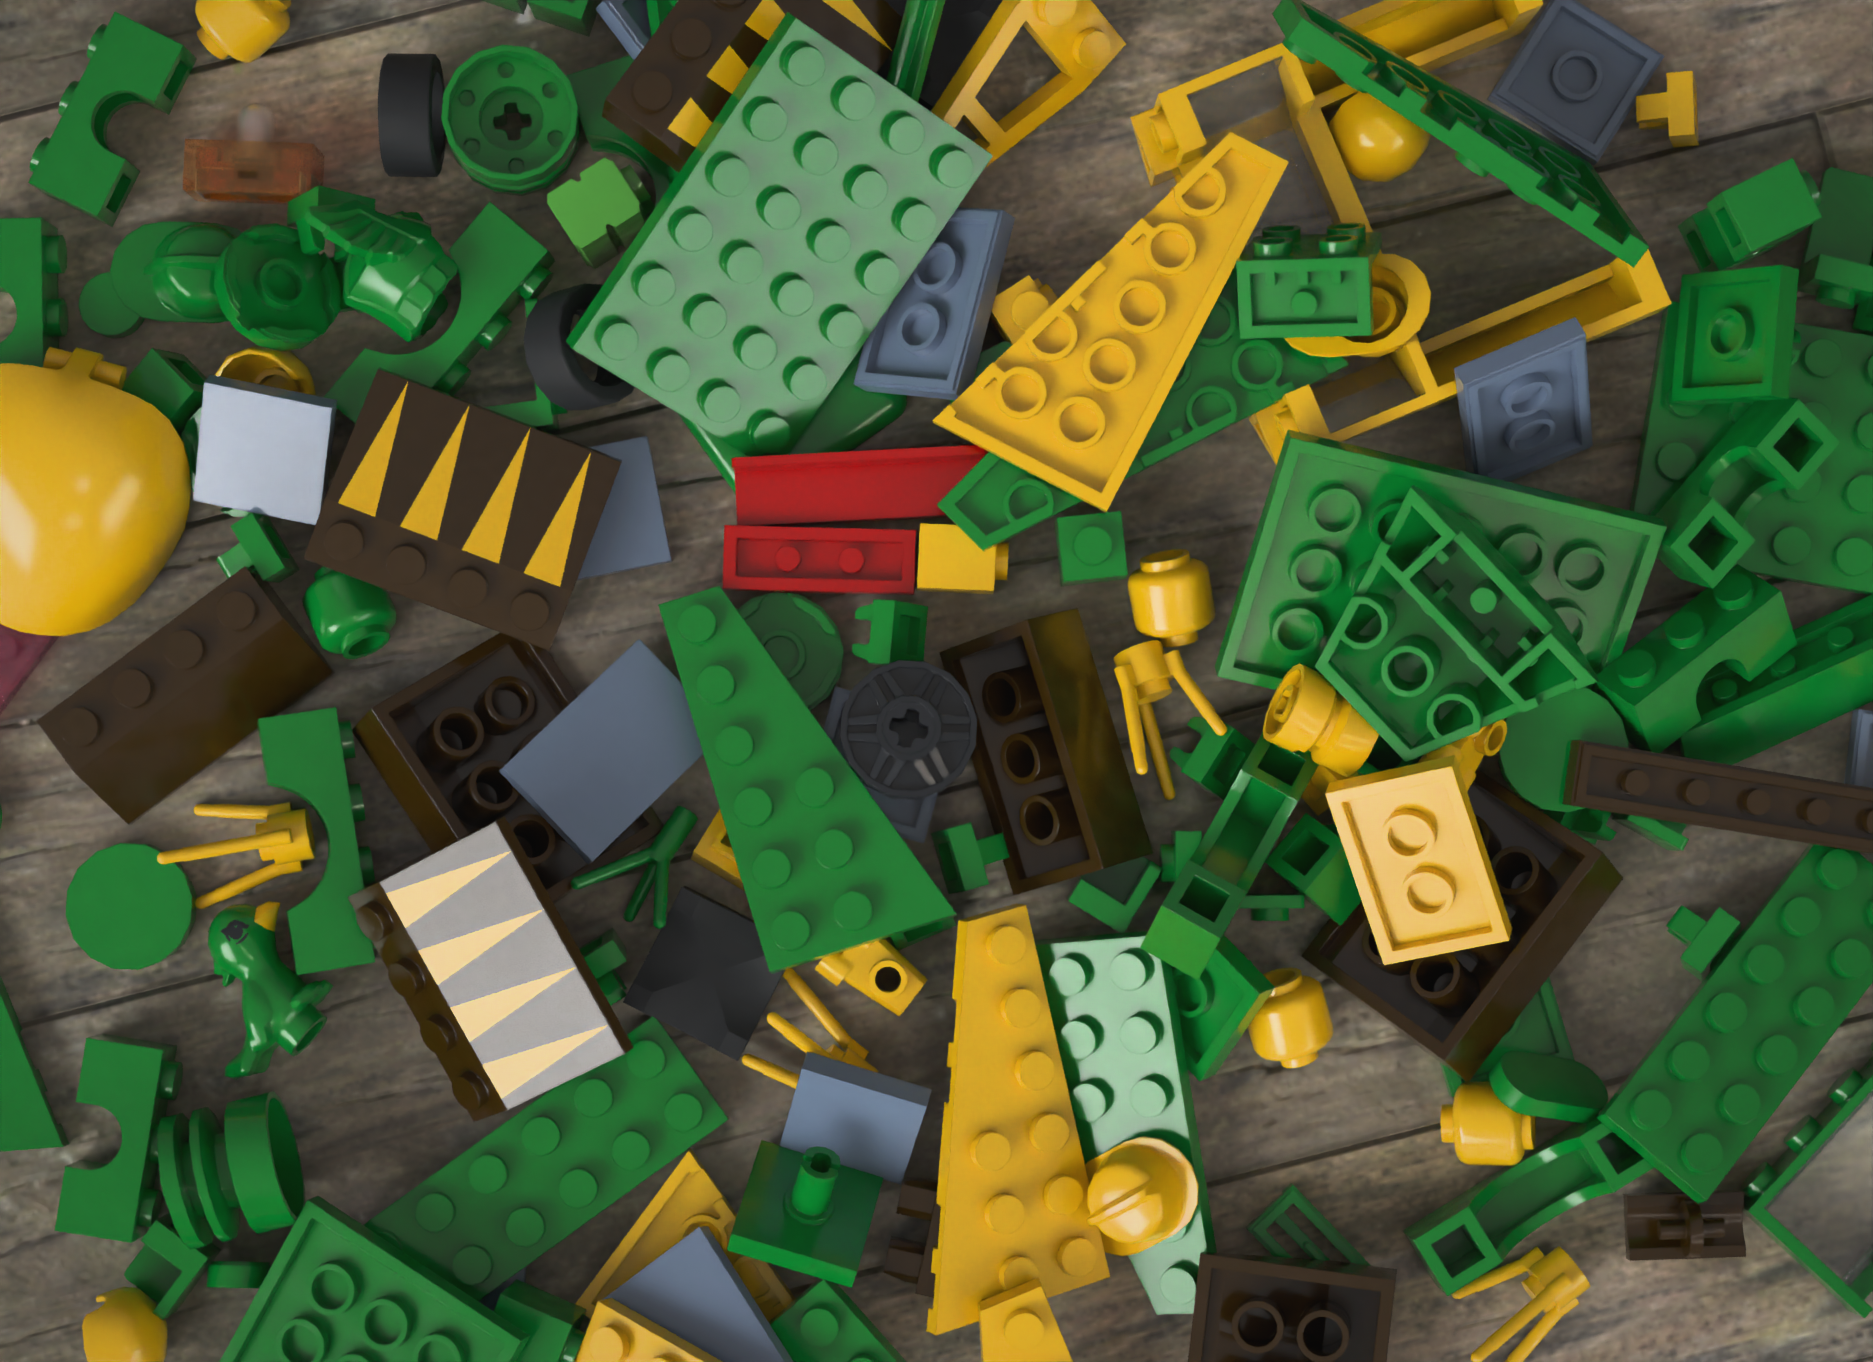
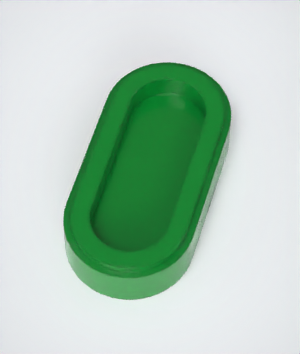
M1509 1051L1501 1057L1489 1074L1491 1087L1498 1099L1511 1110L1524 1115L1588 1123L1597 1116L1608 1102V1092L1602 1080L1590 1068L1571 1059L1521 1051Z

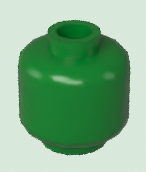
M325 566L321 567L314 574L315 581L307 588L302 599L305 613L321 647L334 654H343V657L347 659L365 657L381 649L388 643L390 639L389 632L393 629L397 620L396 610L387 590Z

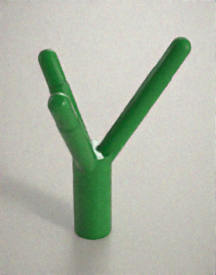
M677 806L649 848L577 876L571 880V887L574 890H580L648 863L623 913V918L626 922L634 921L655 882L653 925L657 929H662L666 925L670 862L697 823L698 817L687 808Z

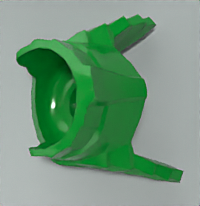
M358 200L332 205L312 206L304 212L305 220L309 225L321 231L324 238L348 252L347 259L343 262L334 261V256L330 258L335 266L341 285L339 313L354 310L358 313H367L390 327L408 343L421 339L427 331L435 326L438 318L446 311L448 306L442 291L449 280L456 275L458 267L454 260L444 254L441 245L432 236L431 224L424 222L419 212L406 213L400 211L386 215L375 211Z

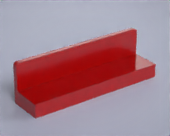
M977 445L731 458L732 469L735 472L737 525L794 526L948 517L938 508L937 504L968 474L988 451Z

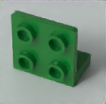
M1362 223L1332 224L1326 227L1327 234L1301 235V227L1297 225H1275L1263 228L1262 236L1253 237L1236 261L1240 339L1371 336L1374 331L1372 263L1382 247V233L1366 232L1365 224Z

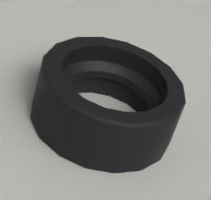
M388 53L383 58L378 88V132L384 171L390 177H437L442 170L446 133L441 115L445 88L441 62L436 54Z
M584 283L553 292L537 301L527 317L523 339L527 365L536 385L546 397L566 410H589L616 403L631 394L635 388L599 365L595 380H590L579 367L572 348L566 342L570 335L573 315L576 314L580 318L583 316L603 286L602 284Z

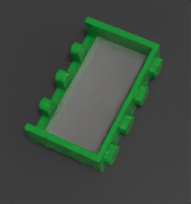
M1872 1042L1871 1045H1870V1049H1871L1872 1051H1873V1042ZM1873 1056L1859 1071L1852 1067L1844 1072L1829 1088L1827 1096L1832 1101L1815 1119L1810 1114L1802 1118L1784 1138L1783 1142L1788 1146V1149L1772 1166L1768 1162L1760 1164L1749 1174L1740 1187V1190L1745 1193L1743 1212L1833 1294L1848 1311L1862 1318H1866L1873 1310L1864 1301L1873 1291Z

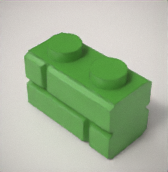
M605 157L582 171L579 182L571 178L547 194L548 206L586 265L594 269L619 254V246L628 249L647 221L646 215L655 209L650 199L651 196L632 166L629 164L619 171L613 160L610 161Z

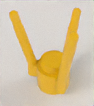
M1152 640L1129 647L1115 655L1113 658L1116 666L1114 673L1122 693L1135 770L1140 775L1146 774L1148 771L1142 729L1143 724L1163 796L1167 800H1172L1176 792L1152 702L1172 693L1169 682L1175 678L1217 735H1225L1227 727L1186 670L1179 650H1173L1165 654L1161 641Z
M291 802L270 806L197 804L194 807V813L197 816L267 820V822L255 825L256 835L163 851L157 855V861L165 865L259 849L262 861L274 859L275 863L198 897L195 901V906L198 909H204L278 876L303 871L302 861L314 859L316 857V848L308 810L306 808L293 810Z
M793 968L786 969L783 977L840 1045L842 1050L835 1044L824 1050L776 1012H770L767 1015V1022L805 1053H815L878 1073L875 1067L864 1060L869 1051L851 1038ZM747 1053L743 1055L742 1062L745 1066L796 1089L799 1074Z
M1536 1246L1520 1259L1481 1275L1451 1294L1453 1298L1461 1299L1525 1272H1528L1530 1275L1521 1283L1532 1300L1472 1352L1470 1357L1472 1362H1482L1543 1311L1545 1315L1505 1361L1523 1362L1555 1324L1579 1304L1577 1297L1590 1288V1284L1577 1264L1560 1246L1546 1256Z

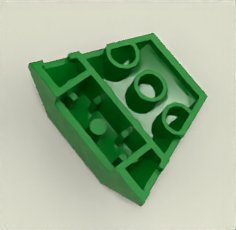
M1415 485L1410 487L1399 512L1385 538L1380 543L1368 570L1315 665L1318 671L1405 762L1479 732L1483 727L1518 712L1524 713L1534 709L1542 702L1575 688L1579 690L1591 685L1599 679L1561 616L1469 520Z

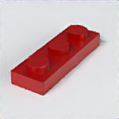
M724 525L723 590L914 595L916 530Z

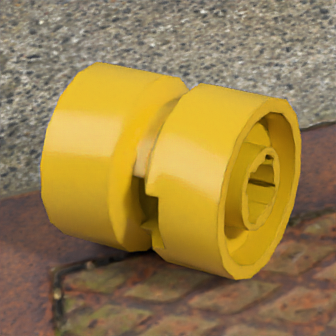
M1301 663L1293 666L1280 682L1270 701L1263 725V738L1291 752L1299 750L1305 753L1311 748V758L1315 763L1345 777L1354 775L1362 767L1379 736L1377 731L1338 691L1336 692V688L1320 672Z

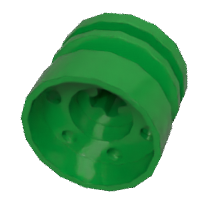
M499 45L476 52L455 70L443 93L441 120L457 163L473 182L496 194L524 196L547 189L568 171L579 150L581 121L571 82L552 59L529 47ZM511 113H519L522 123H531V126L521 129V139L515 141L508 139L505 130L497 129V127L507 124V115Z
M274 1091L228 1102L224 1114V1132L216 1115L209 1107L192 1111L190 1120L183 1113L160 1119L157 1130L160 1183L174 1227L182 1242L190 1250L211 1244L214 1235L221 1242L236 1238L240 1226V1208L249 1226L257 1234L294 1225L305 1205L302 1164L289 1116L280 1097Z

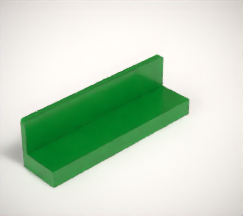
M1873 594L1794 629L1797 645L1750 682L1721 663L1712 667L1702 679L1697 690L1696 705L1701 721L1676 740L1680 746L1681 756L1733 765L1873 702Z

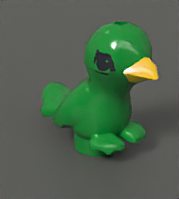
M267 901L259 906L233 904L215 916L208 930V946L214 959V973L223 976L222 983L224 987L233 983L235 978L242 981V1012L246 1036L241 1052L231 1059L225 1067V1077L234 1080L267 1071L272 1054L278 1046H281L291 1056L300 1054L317 1037L327 1021V1016L319 1011L316 1006L326 998L333 985L326 979L314 981L306 985L294 971L282 963L278 954L275 926L281 904L279 902Z

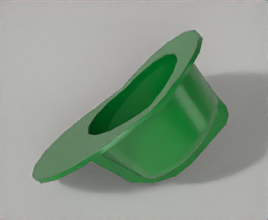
M163 221L142 225L127 234L114 251L110 268L113 289L124 306L142 318L160 322H229L221 311L214 289L215 265L226 245L242 232L234 227L208 222Z

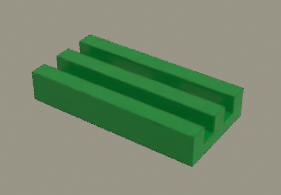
M1292 1183L1256 1219L1254 1218L1246 1226L1247 1230L1274 1257L1292 1258L1266 1231L1275 1221L1311 1259L1330 1260L1284 1213L1294 1204L1350 1263L1371 1266Z

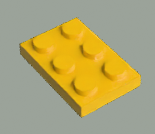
M1455 755L1329 782L1325 795L1384 965L1509 941L1512 931L1511 923Z

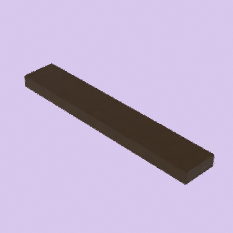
M1572 740L1563 805L1873 854V788L1582 740Z

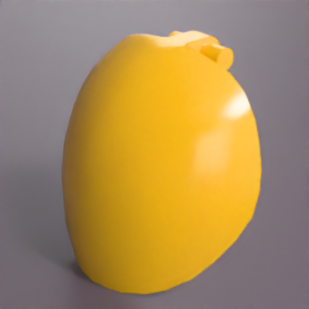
M49 347L44 358L43 367L14 363L0 364V624L20 632L46 636H67L87 632L112 621L132 606L152 584L171 557L185 529L190 508L191 480L184 443L170 420L155 406L122 390L127 375V367L104 361V355L79 347H76L73 352Z

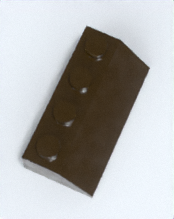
M244 566L38 719L37 723L74 773L128 825H131L258 731L257 721L259 718L278 716L335 672L268 581H263L256 570Z
M1078 608L1027 619L939 652L944 670L950 673L967 691L977 717L976 746L971 758L995 835L999 833L1004 835L1010 857L1003 859V863L1013 895L1095 872L1153 853Z

